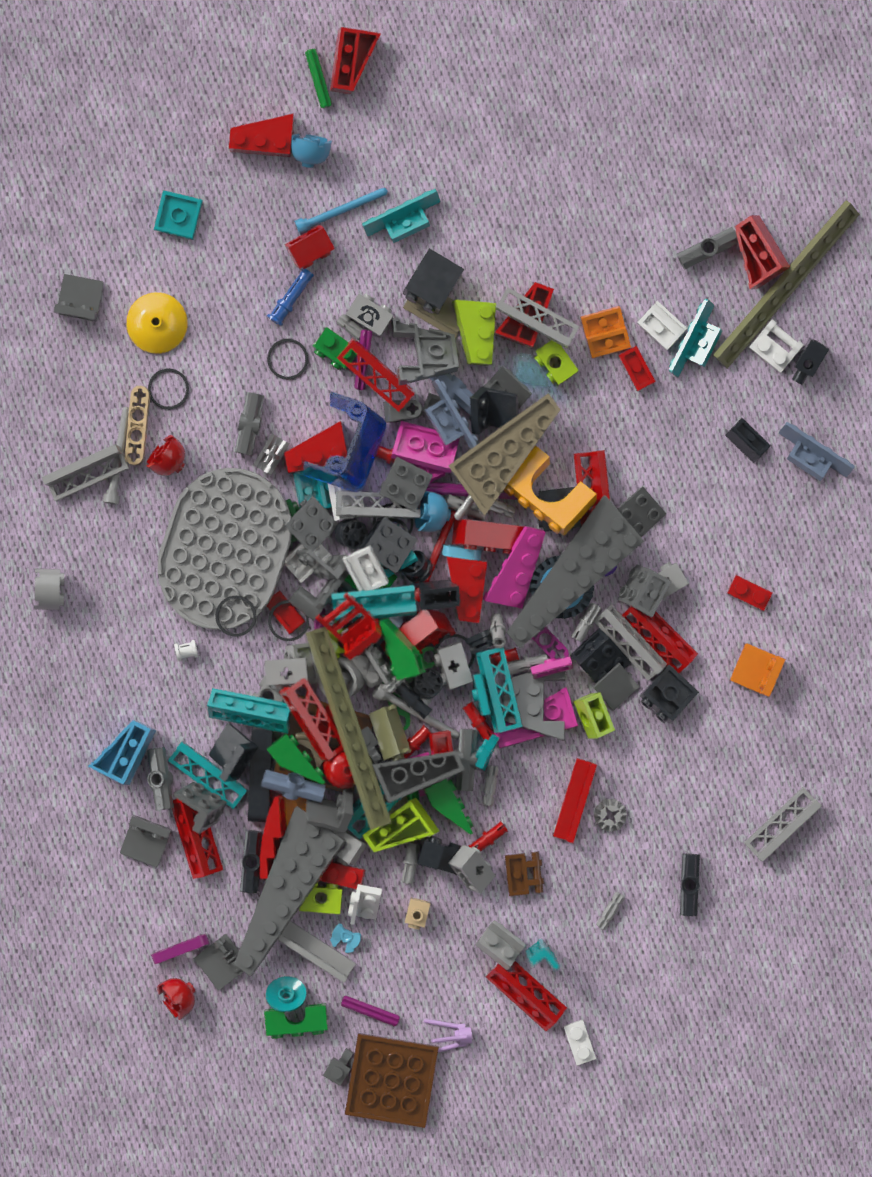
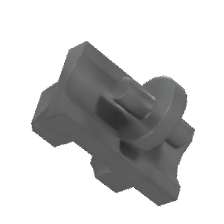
M271 434L254 466L272 475L290 444Z

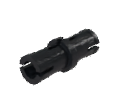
M404 682L394 691L407 703L406 706L415 710L423 719L432 711L419 698L420 695L411 691Z

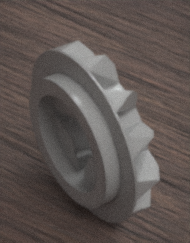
M603 800L595 808V822L605 831L619 830L626 822V809L618 800ZM606 807L611 812L618 810L614 815L615 823L611 819L603 820L607 816Z

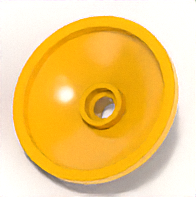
M155 292L146 294L133 303L127 315L126 326L131 340L137 347L149 353L161 354L173 350L182 342L187 332L188 319L183 306L178 300L168 294ZM154 318L160 320L158 325L152 324Z

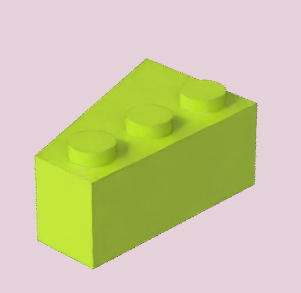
M467 300L452 301L467 364L492 365L496 303Z
M415 798L389 816L391 823L370 829L362 836L373 852H377L440 832V830L418 799Z

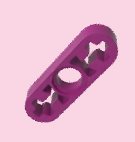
M546 626L543 628L544 630L537 634L536 638H531L550 658H555L556 653L552 649L550 652L546 649L550 648L554 641L558 643L555 646L558 650L564 649V658L569 657L568 649ZM547 633L550 635L551 642L548 645L540 643L539 637L541 634Z
M205 933L151 954L154 964H158L205 946L210 942Z

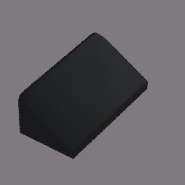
M743 418L725 434L753 463L771 447Z

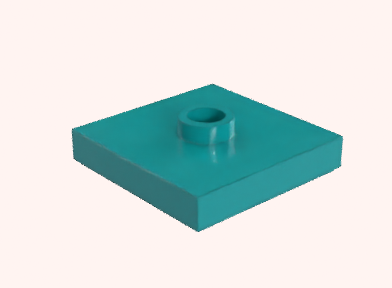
M163 190L153 230L194 240L203 200Z
M482 674L471 675L475 689L472 690L474 702H478L481 715H488L491 712Z

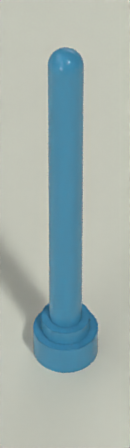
M386 188L378 189L308 220L307 218L297 219L294 221L299 234L302 235L311 230L312 226L387 195L388 191Z

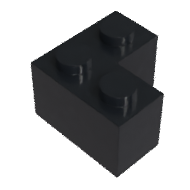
M430 836L429 839L425 838L418 858V864L457 875L448 863L459 851L461 845L449 842V845L441 843L442 839Z

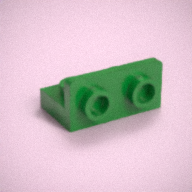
M326 327L316 343L312 345L315 349L314 353L322 359L325 356L332 361L331 365L339 371L342 368L344 370L348 369L347 366L337 359L339 354L348 345V341ZM350 349L343 358L352 363L358 354Z

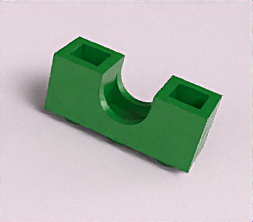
M326 1003L306 1005L305 1018L300 1022L290 1021L286 1016V1012H280L273 1008L265 1009L266 1036H271V1039L283 1038V1034H292V1037L304 1036V1032H312V1035L324 1034V1030H328Z

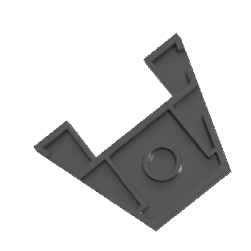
M392 318L393 338H414L418 366H398L399 385L458 371L459 363L454 334L429 328V330L422 329L417 324L410 322L408 325L401 323L400 319Z
M566 671L533 679L532 672L511 678L522 723L520 728L565 741V721H544V682L566 681ZM504 692L503 705L507 707L510 702V696ZM507 712L504 717L505 723L516 724L514 715Z

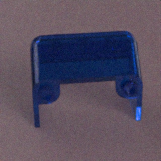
M331 391L330 406L346 411L347 416L351 420L359 423L346 458L332 456L327 460L325 467L305 461L303 464L304 476L352 492H359L364 489L386 431V421L363 402Z

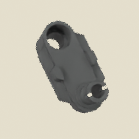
M344 570L338 579H329L316 597L300 586L288 602L311 620H314L326 604L332 602V594H337L338 588L342 587L347 592H356L357 590L344 581L349 575V572Z

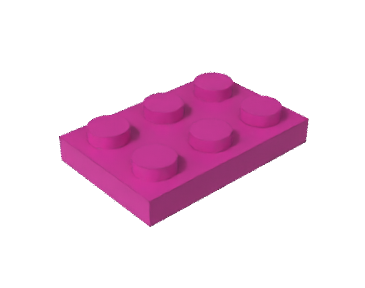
M401 421L391 458L396 459V457H399L408 463L451 473L449 465L454 462L460 437L448 445H444L436 430Z

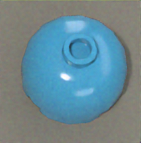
M292 134L291 153L297 161L302 162L301 166L314 168V164L323 163L329 156L332 145L331 140L327 142V138L306 134L304 138H299L300 134Z
M425 491L421 499L420 518L415 519L416 528H420L418 531H438L446 524V521L450 520L451 510L448 509L445 498L437 493Z

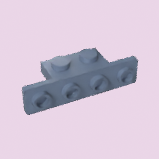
M439 379L432 381L431 383L441 400L424 410L444 445H448L463 436L469 448L472 449L479 444V441L468 430L469 424L465 417H461L458 413L459 407L456 401L450 399L447 394L449 390L443 381L440 382Z
M786 422L780 429L779 434L795 444L787 460L819 481L824 478L830 467L844 477H847L855 468L849 460L842 458L833 452L831 448L825 447L816 441L814 437L801 431L796 425Z

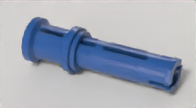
M302 269L284 297L277 300L276 307L271 314L267 315V318L282 327L283 320L289 312L293 311L292 306L309 281L314 277V274L307 269Z

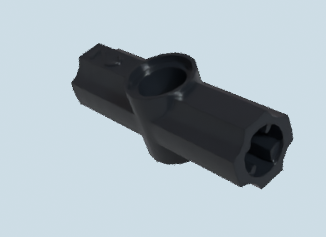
M246 830L240 892L258 893L262 831ZM247 857H255L257 865L249 867L246 863Z
M682 854L680 916H697L700 854ZM690 879L694 880L695 887L692 890H686L684 887L685 882Z

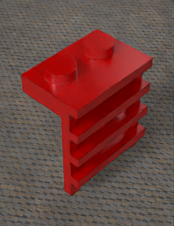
M346 592L344 597L347 600L326 617L322 618L318 615L316 619L344 644L345 656L352 660L354 657L360 656L369 645L375 644L380 639L381 629L380 621L377 618L375 619L369 611L363 608L361 603L359 604L353 596ZM351 605L355 607L332 626L329 624ZM360 612L363 614L341 633L337 632Z

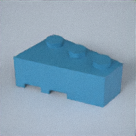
M132 720L88 767L123 785H130L156 730L139 721Z

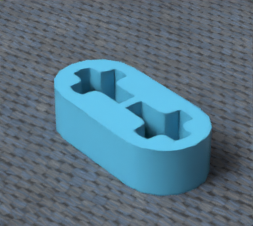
M448 544L443 545L442 551L443 556L469 560H481L482 553L481 549H464L463 546Z

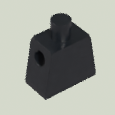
M809 337L794 364L797 371L792 380L803 385L808 375L813 377L829 348ZM806 360H811L812 364L810 367L803 366Z
M449 580L419 583L421 610L460 606L459 586Z

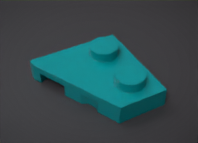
M492 734L489 740H484L475 756L478 758L475 765L477 768L485 771L500 737Z

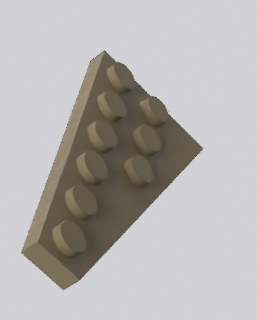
M549 393L449 465L451 471L484 516L559 413L560 408Z

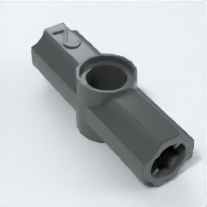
M730 227L677 253L681 266L684 270L738 244L737 234L733 227ZM706 243L711 244L713 252L706 253L703 250V245Z
M247 392L244 410L240 415L238 424L239 433L235 447L236 453L252 456L256 435L259 433L262 417L260 416L264 395Z
M460 729L457 753L465 770L457 773L456 790L473 791L478 734L476 729Z
M165 747L147 750L150 773L147 781L153 790L155 811L174 808L171 790L173 775L168 769Z

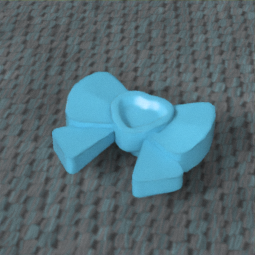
M338 924L333 930L330 941L333 947L340 940L344 943L347 942L345 953L353 952L360 943L361 933H353L345 929L342 924Z

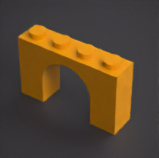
M535 445L503 490L509 496L514 495L524 508H530L535 517L540 521L545 520L552 531L565 536L596 502V493L580 481L561 501L550 503L537 498L532 491L534 481L550 465V456Z

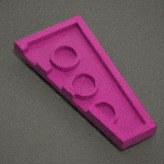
M524 526L512 547L511 554L503 562L500 573L493 579L488 593H485L484 601L523 608L546 534L544 530Z
M567 687L544 699V721H565V730L578 727ZM523 728L495 733L496 736L500 737L498 741L499 749L545 736Z

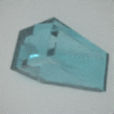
M519 353V356L515 355L512 373L521 383L551 388L552 382L536 359L531 358L532 355L526 353Z

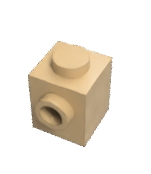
M410 897L405 923H408L409 928L420 930V927L425 928L430 907L429 901Z

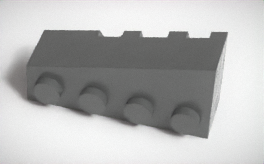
M457 751L372 764L388 803L465 770Z

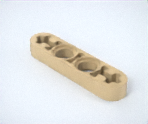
M144 386L134 387L130 396L125 459L131 465L141 464L145 457L150 392ZM140 389L146 394V397L141 399V404H145V408L141 406L134 407V403L138 404L139 398L135 394L139 393ZM138 409L144 413V418L141 421H136L133 418V413ZM134 430L141 431L142 439L135 442L132 440L131 434ZM130 443L141 445V448L137 447L136 451L137 454H140V458H137L135 462H133V458L129 457L134 452V447H130Z

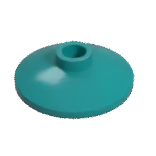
M283 976L273 980L266 989L267 1003L274 1010L280 1012H291L298 1009L305 1002L307 996L305 985L299 979L291 976Z

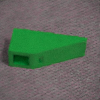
M389 618L381 620V635L385 638L386 654L391 658V671L397 681L426 672L419 650Z
M284 734L267 748L268 752L281 767L320 784L325 783L322 779L325 775L318 767L315 769L309 763L312 759L306 751L300 752L297 748L299 743L293 735L288 737L287 734Z
M445 778L423 788L433 808L470 835L473 834L471 830L474 827L469 816L465 817L462 811L465 809L460 797L456 799L453 792L456 788L451 779L447 780Z

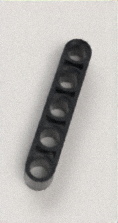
M252 726L251 742L258 748L250 760L248 822H266L269 813L270 789L261 787L265 770L271 771L272 755L268 752L267 748L273 743V730Z

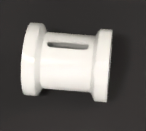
M195 640L178 645V643L174 644L178 662L184 658L198 657Z

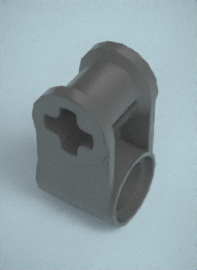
M394 400L397 405L402 402L401 400ZM409 400L399 412L387 401L383 402L385 423L417 419L423 414V406L417 400ZM412 404L419 408L415 411L414 415L408 411V408H412Z

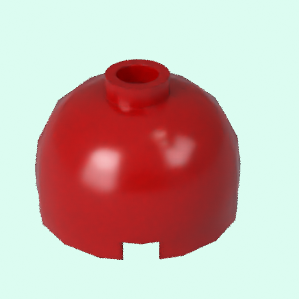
M169 435L163 439L166 442L160 448L158 444L147 460L149 465H146L152 472L161 476H169L174 472L179 473L185 466L183 462L185 459L183 444L173 435Z
M344 750L329 761H324L323 773L332 786L340 789H349L356 786Z
M170 978L157 986L158 994L163 993L165 1001L163 1003L175 1018L178 1017L181 1020L192 1011L195 1005L193 993L196 991L190 982L186 983L182 979Z

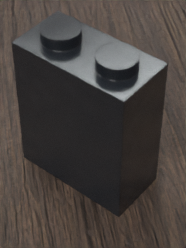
M429 248L406 285L403 295H405L408 301L412 303L417 302L422 305L423 309L428 313L438 315L462 276L464 268Z

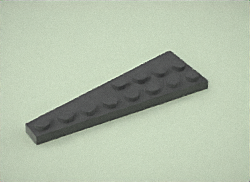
M606 495L601 498L594 510H592L577 534L506 633L519 648L644 542Z
M296 806L234 963L249 976H253L346 842L328 828L306 823V811L299 806Z

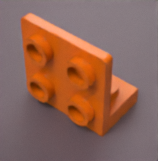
M746 643L730 680L770 697L786 659Z

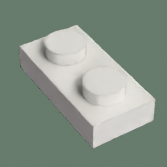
M583 1019L564 1025L576 1065L595 1060L596 1057Z

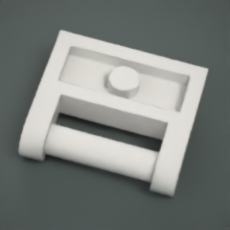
M771 319L749 346V349L781 373L804 344L794 340L776 325L777 322ZM772 331L788 344L792 350L788 353L767 334Z

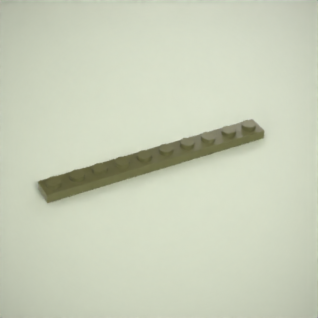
M845 200L791 263L790 268L785 270L713 354L722 366L727 369L860 215L850 202Z
M322 627L306 633L370 829L389 824L391 820L328 630Z

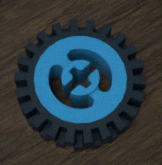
M561 555L548 558L537 566L530 582L531 595L535 593ZM594 585L556 618L566 619L582 613L593 598Z

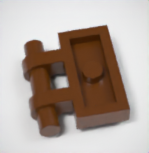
M539 851L531 852L532 860L526 861L525 853L505 855L509 896L529 894V886L535 885V893L543 892V884L545 882L541 873V866L543 864ZM528 867H533V879H528Z

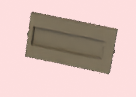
M449 297L438 315L428 313L417 302L412 303L407 300L403 306L405 310L439 330L454 334L455 338L460 332L452 305L454 300Z

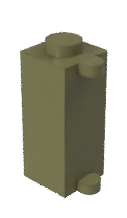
M396 704L370 713L369 716L383 759H392V761L403 760L404 755L410 753L411 749Z

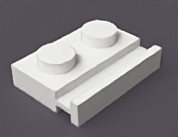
M658 301L637 322L666 351L687 329Z
M299 543L287 554L284 564L302 583L313 573L314 569L309 565H303L298 560L299 556L295 554L296 551L306 549ZM322 544L314 551L324 562L331 556Z
M371 545L343 558L359 591L374 590L388 584L389 580Z

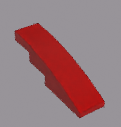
M283 794L274 797L266 819L260 853V879L268 878L273 865V858L276 857L280 847V838L284 836L287 829L285 797Z

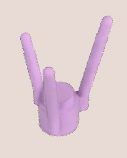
M424 1019V1023L458 1029L454 1030V1036L432 1039V1043L455 1041V1044L439 1048L438 1053L472 1044L471 1027H465V1024Z

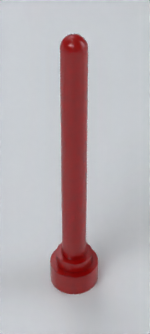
M451 510L450 520L446 521V524L443 526L429 560L433 564V570L455 520L454 515L456 512L454 510ZM431 575L423 582H429ZM419 585L418 588L415 587V601L420 602Z

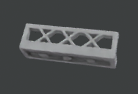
M508 287L496 306L497 311L567 349L579 328L578 325ZM508 294L517 298L518 306L512 307L504 303ZM528 305L535 307L537 315L532 317L526 315L522 307ZM545 315L553 317L555 325L546 326L541 322L540 317ZM568 325L573 328L569 338L559 332V326Z
M114 444L42 477L44 485L49 486L54 501L57 502L129 469L121 447ZM119 456L123 466L117 469L110 468L111 460ZM98 465L104 467L101 476L97 478L91 476L94 467ZM76 475H85L86 477L82 485L72 484ZM60 482L68 484L65 492L58 495L54 485Z
M336 491V516L417 519L420 518V509H416V512L410 509H403L397 502L391 499L389 500L393 505L390 508H383L379 502L387 497L379 493ZM342 496H349L354 503L350 507L342 506ZM364 497H369L374 504L371 507H363L359 502Z
M612 604L596 617L594 623L611 638L648 681L667 665ZM605 617L613 627L605 626L601 619ZM616 631H618L627 642L619 641L616 638ZM630 646H632L633 649H634L641 657H639V656H633V655L630 653ZM644 661L653 669L651 673L644 668Z
M802 787L757 829L744 844L763 862L822 805ZM804 793L811 802L806 807H797V798ZM794 809V818L791 821H782V812L784 810ZM771 823H779V832L776 835H767V827ZM756 837H763L764 846L757 851L750 843Z
M290 921L278 938L280 942L343 983L356 964L292 921Z

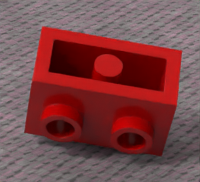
M321 225L284 244L295 266L299 269H306L312 266L314 260L328 257L331 251L335 249L327 232Z

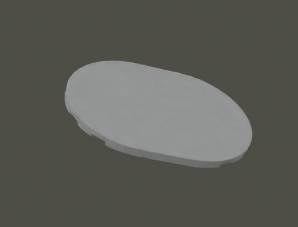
M223 468L201 475L186 487L179 496L160 548L157 567L164 597L176 613L188 622L207 629H220L216 623L215 614L218 605L225 598L234 595L247 598L254 605L256 615H259L272 599L290 548L292 533L284 526L291 519L287 503L279 490L270 481L249 470ZM235 598L226 601L219 611V621L224 629L240 626L253 619L251 607L241 599Z

